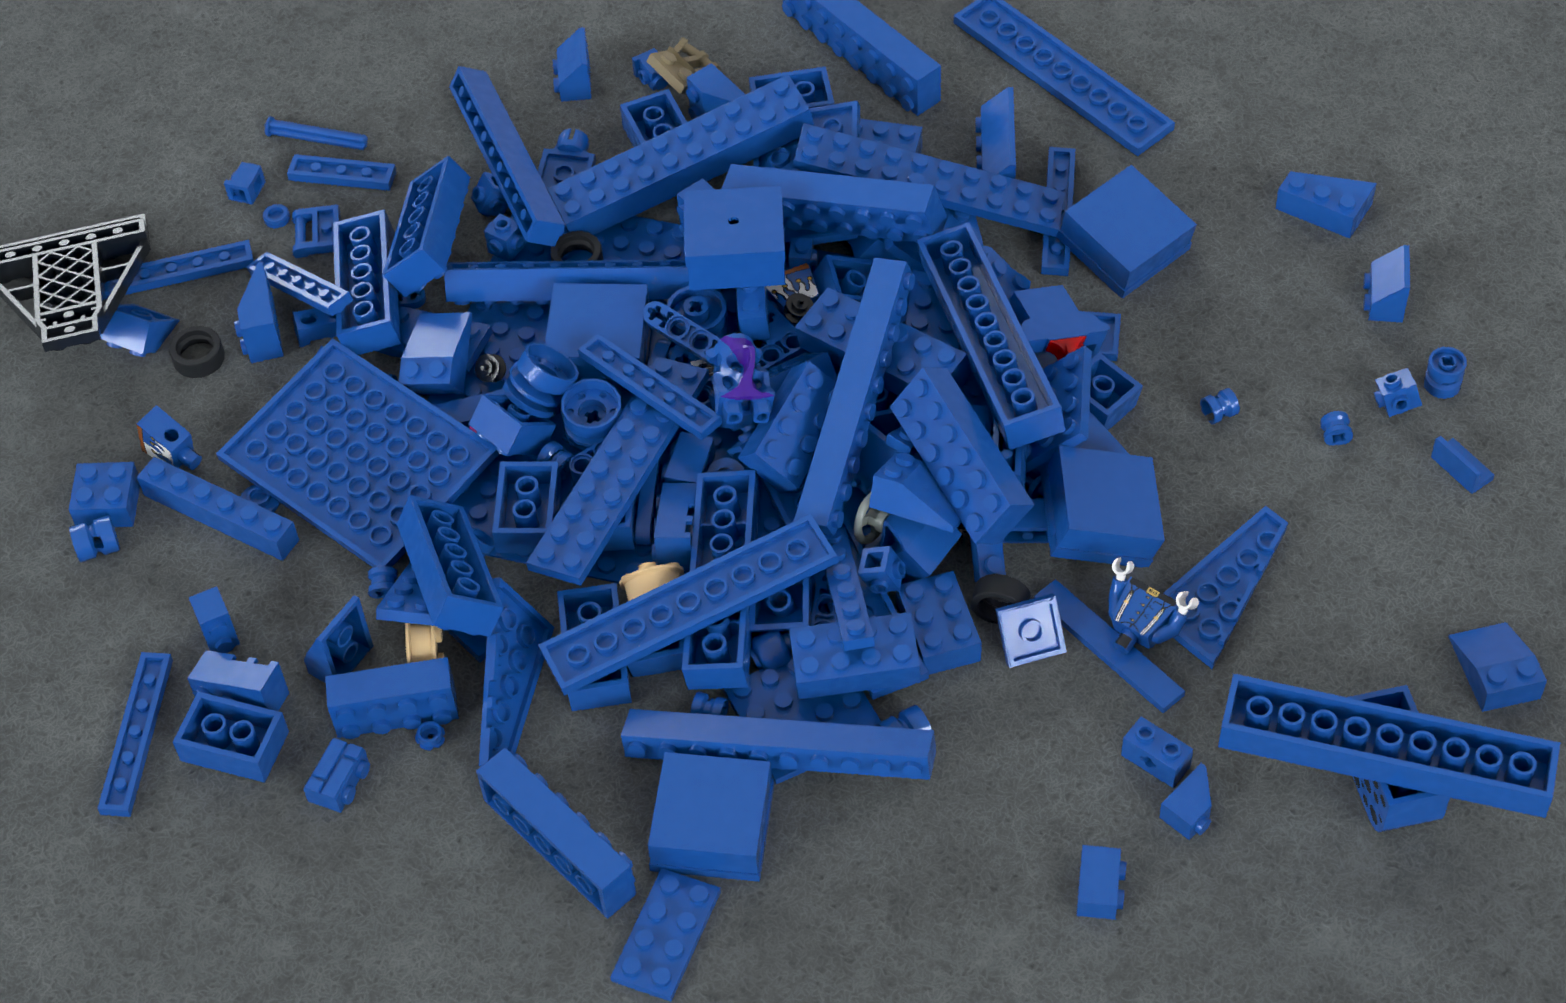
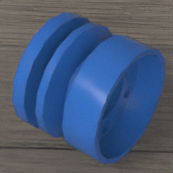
M533 342L526 346L518 359L517 367L512 369L510 376L506 379L503 385L504 393L513 404L528 414L539 418H550L558 411L565 391L575 383L579 372L571 359L559 350L543 343Z
M596 378L583 379L572 384L565 391L561 399V410L565 438L569 445L576 451L582 452L606 438L622 413L621 397L616 388L607 381Z

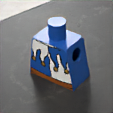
M808 263L786 270L785 285L766 286L768 300L774 301L783 316V310L790 295L795 293L805 294L812 300L813 304L820 297Z
M157 405L136 424L141 448L146 454L178 468L184 464L190 470H194L200 464L202 456L194 451L191 434Z

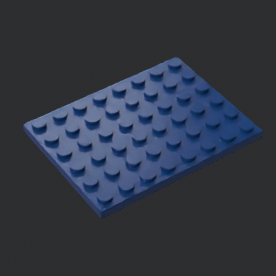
M333 338L216 453L221 462L373 568L378 566L392 567L407 552L397 522L409 495L452 504L500 454L496 450L495 445L480 438L477 433Z

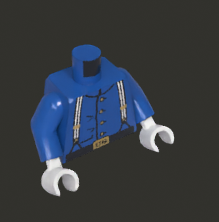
M1121 557L1115 559L1112 563V569L1117 576L1113 577L1110 587L1109 616L1114 630L1120 634L1113 643L1114 647L1128 654L1135 643L1150 649L1156 643L1161 644L1178 636L1189 616L1188 610L1195 609L1199 604V600L1192 598L1187 605L1185 599L1189 591L1180 592L1176 600L1131 576L1127 580L1125 578L1126 574H1130L1134 569L1133 562L1128 561L1126 570L1122 571L1120 569Z

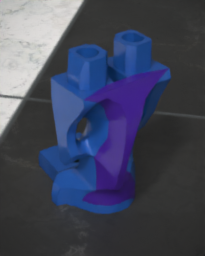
M742 333L726 335L713 348L705 351L707 361L714 363L712 379L716 415H724L727 424H738L742 421L743 415L752 414L753 421L756 423H767L772 412L775 392L770 385L768 371L766 369H755V365L760 362L762 350L756 348L752 339ZM753 380L760 382L761 388L758 389Z

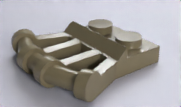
M684 37L681 38L674 48L670 46L666 51L651 53L646 61L680 95L686 94L688 89L686 77L702 69H694V67L702 66L704 68L712 63L719 70L721 69L716 62H711L708 59L709 55L704 50L699 51L688 43L689 40ZM681 52H684L689 57L682 58L680 54Z

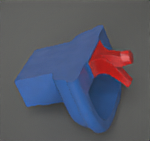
M1063 285L1014 291L1009 302L1042 369L1082 346H1086L1092 351L1093 358L1099 353L1110 328L1108 324L1101 322L1093 314L1080 312Z

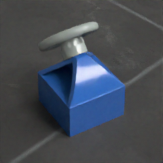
M870 492L860 504L855 516L854 536L860 544L866 545L875 541L881 534L879 547L891 546L905 564L906 573L905 577L902 578L901 584L930 576L961 537L962 533L957 528L952 533L871 508L866 514L870 503ZM868 524L870 525L871 532L864 536L862 527Z

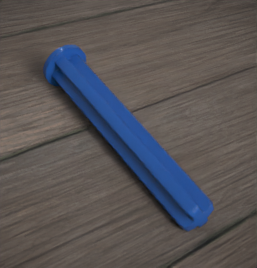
M269 116L265 124V134L267 137L277 135L364 150L368 144V137L363 134L275 120L273 116Z

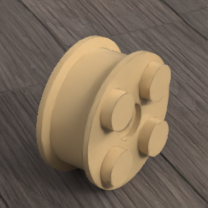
M646 562L638 566L639 570L622 576L619 585L621 589L626 591L627 600L630 601L682 576L684 569L678 562L656 565V562Z
M405 623L407 663L444 658V652L438 653V643L443 641L442 629L430 625Z

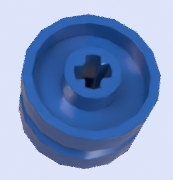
M689 286L677 290L669 298L666 304L668 307L720 339L729 335L726 300L717 290H689ZM683 323L675 324L672 327L671 333L676 336L682 335L686 330V325ZM699 337L698 339H696L704 342H709V339L706 337Z

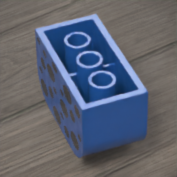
M1407 685L1347 697L1418 712ZM1352 776L1368 818L1377 832L1440 820L1445 815L1450 797Z

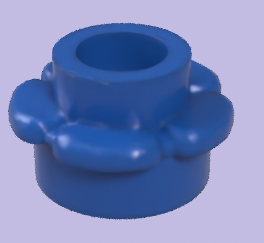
M434 721L424 722L417 729L415 735L416 743L420 744V747L424 750H432L434 747L439 748L445 741V730Z

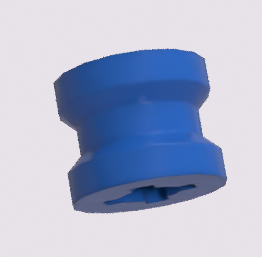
M1333 411L1321 418L1320 424L1322 430L1325 431L1323 437L1327 445H1343L1353 439V432L1351 427H1349L1350 420L1347 413Z
M378 566L369 569L368 579L371 581V585L368 588L369 596L375 599L384 598L398 577L397 569L389 566Z

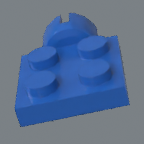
M571 128L565 129L559 135L557 145L554 148H544L538 173L546 188L595 166L596 156L587 152L589 139L584 132L576 129L573 140L569 139Z

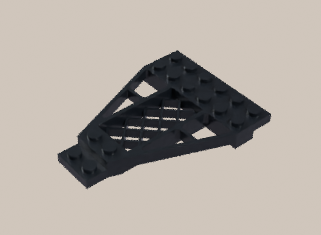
M145 213L0 245V297L42 340L45 352L61 351L67 347L79 344L87 345L101 340V334L104 333L150 251L148 222ZM133 254L128 263L103 268L104 260H113L118 256ZM33 278V284L8 290L2 285L9 283L11 280ZM119 279L106 301L105 283ZM34 298L35 318L19 301Z

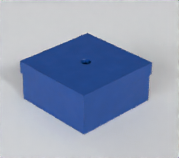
M1130 165L1067 209L1056 238L1069 247L1070 251L1123 299L1191 248V239L1197 224L1133 165Z
M782 186L684 191L685 265L688 270L689 290L785 285Z
M553 283L545 345L559 350L575 364L579 372L575 383L583 379L596 378L607 381L615 388H624L579 357L578 349L598 333L647 366L651 328L643 318V309L650 303L648 285Z
M1059 445L1049 462L1045 463L1040 471L1050 556L1112 564L1115 559L1121 557L1120 565L1126 566L1128 561H1132L1134 567H1149L1153 562L1154 555L1165 541L1153 458Z
M664 752L648 841L650 871L660 872L661 868L678 874L760 882L774 792L771 762Z

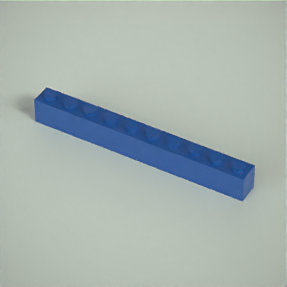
M458 66L449 88L525 241L555 247L559 237L564 232L565 223L487 72Z
M874 258L795 514L794 521L811 514L825 535L834 536L838 528H841L843 524L844 506L846 501L850 500L852 494L851 483L854 474H857L860 468V453L862 447L864 448L868 441L867 430L869 423L875 418V403L878 394H881L884 388L883 377L886 368L890 367L892 361L891 350L893 343L897 342L899 338V324L901 317L907 311L909 290L914 288L915 275L906 261Z
M685 259L448 262L446 266L447 271L444 274L446 302H454L455 305H467L475 301H481L483 305H493L498 303V301H508L512 305L523 304L525 301L549 304L551 303L553 283L648 285L650 302H661V299H669L677 290L689 286ZM715 289L722 295V289Z
M630 709L621 733L625 757L663 760L664 752L769 761L771 762V768L881 777L930 780L936 756L934 730Z

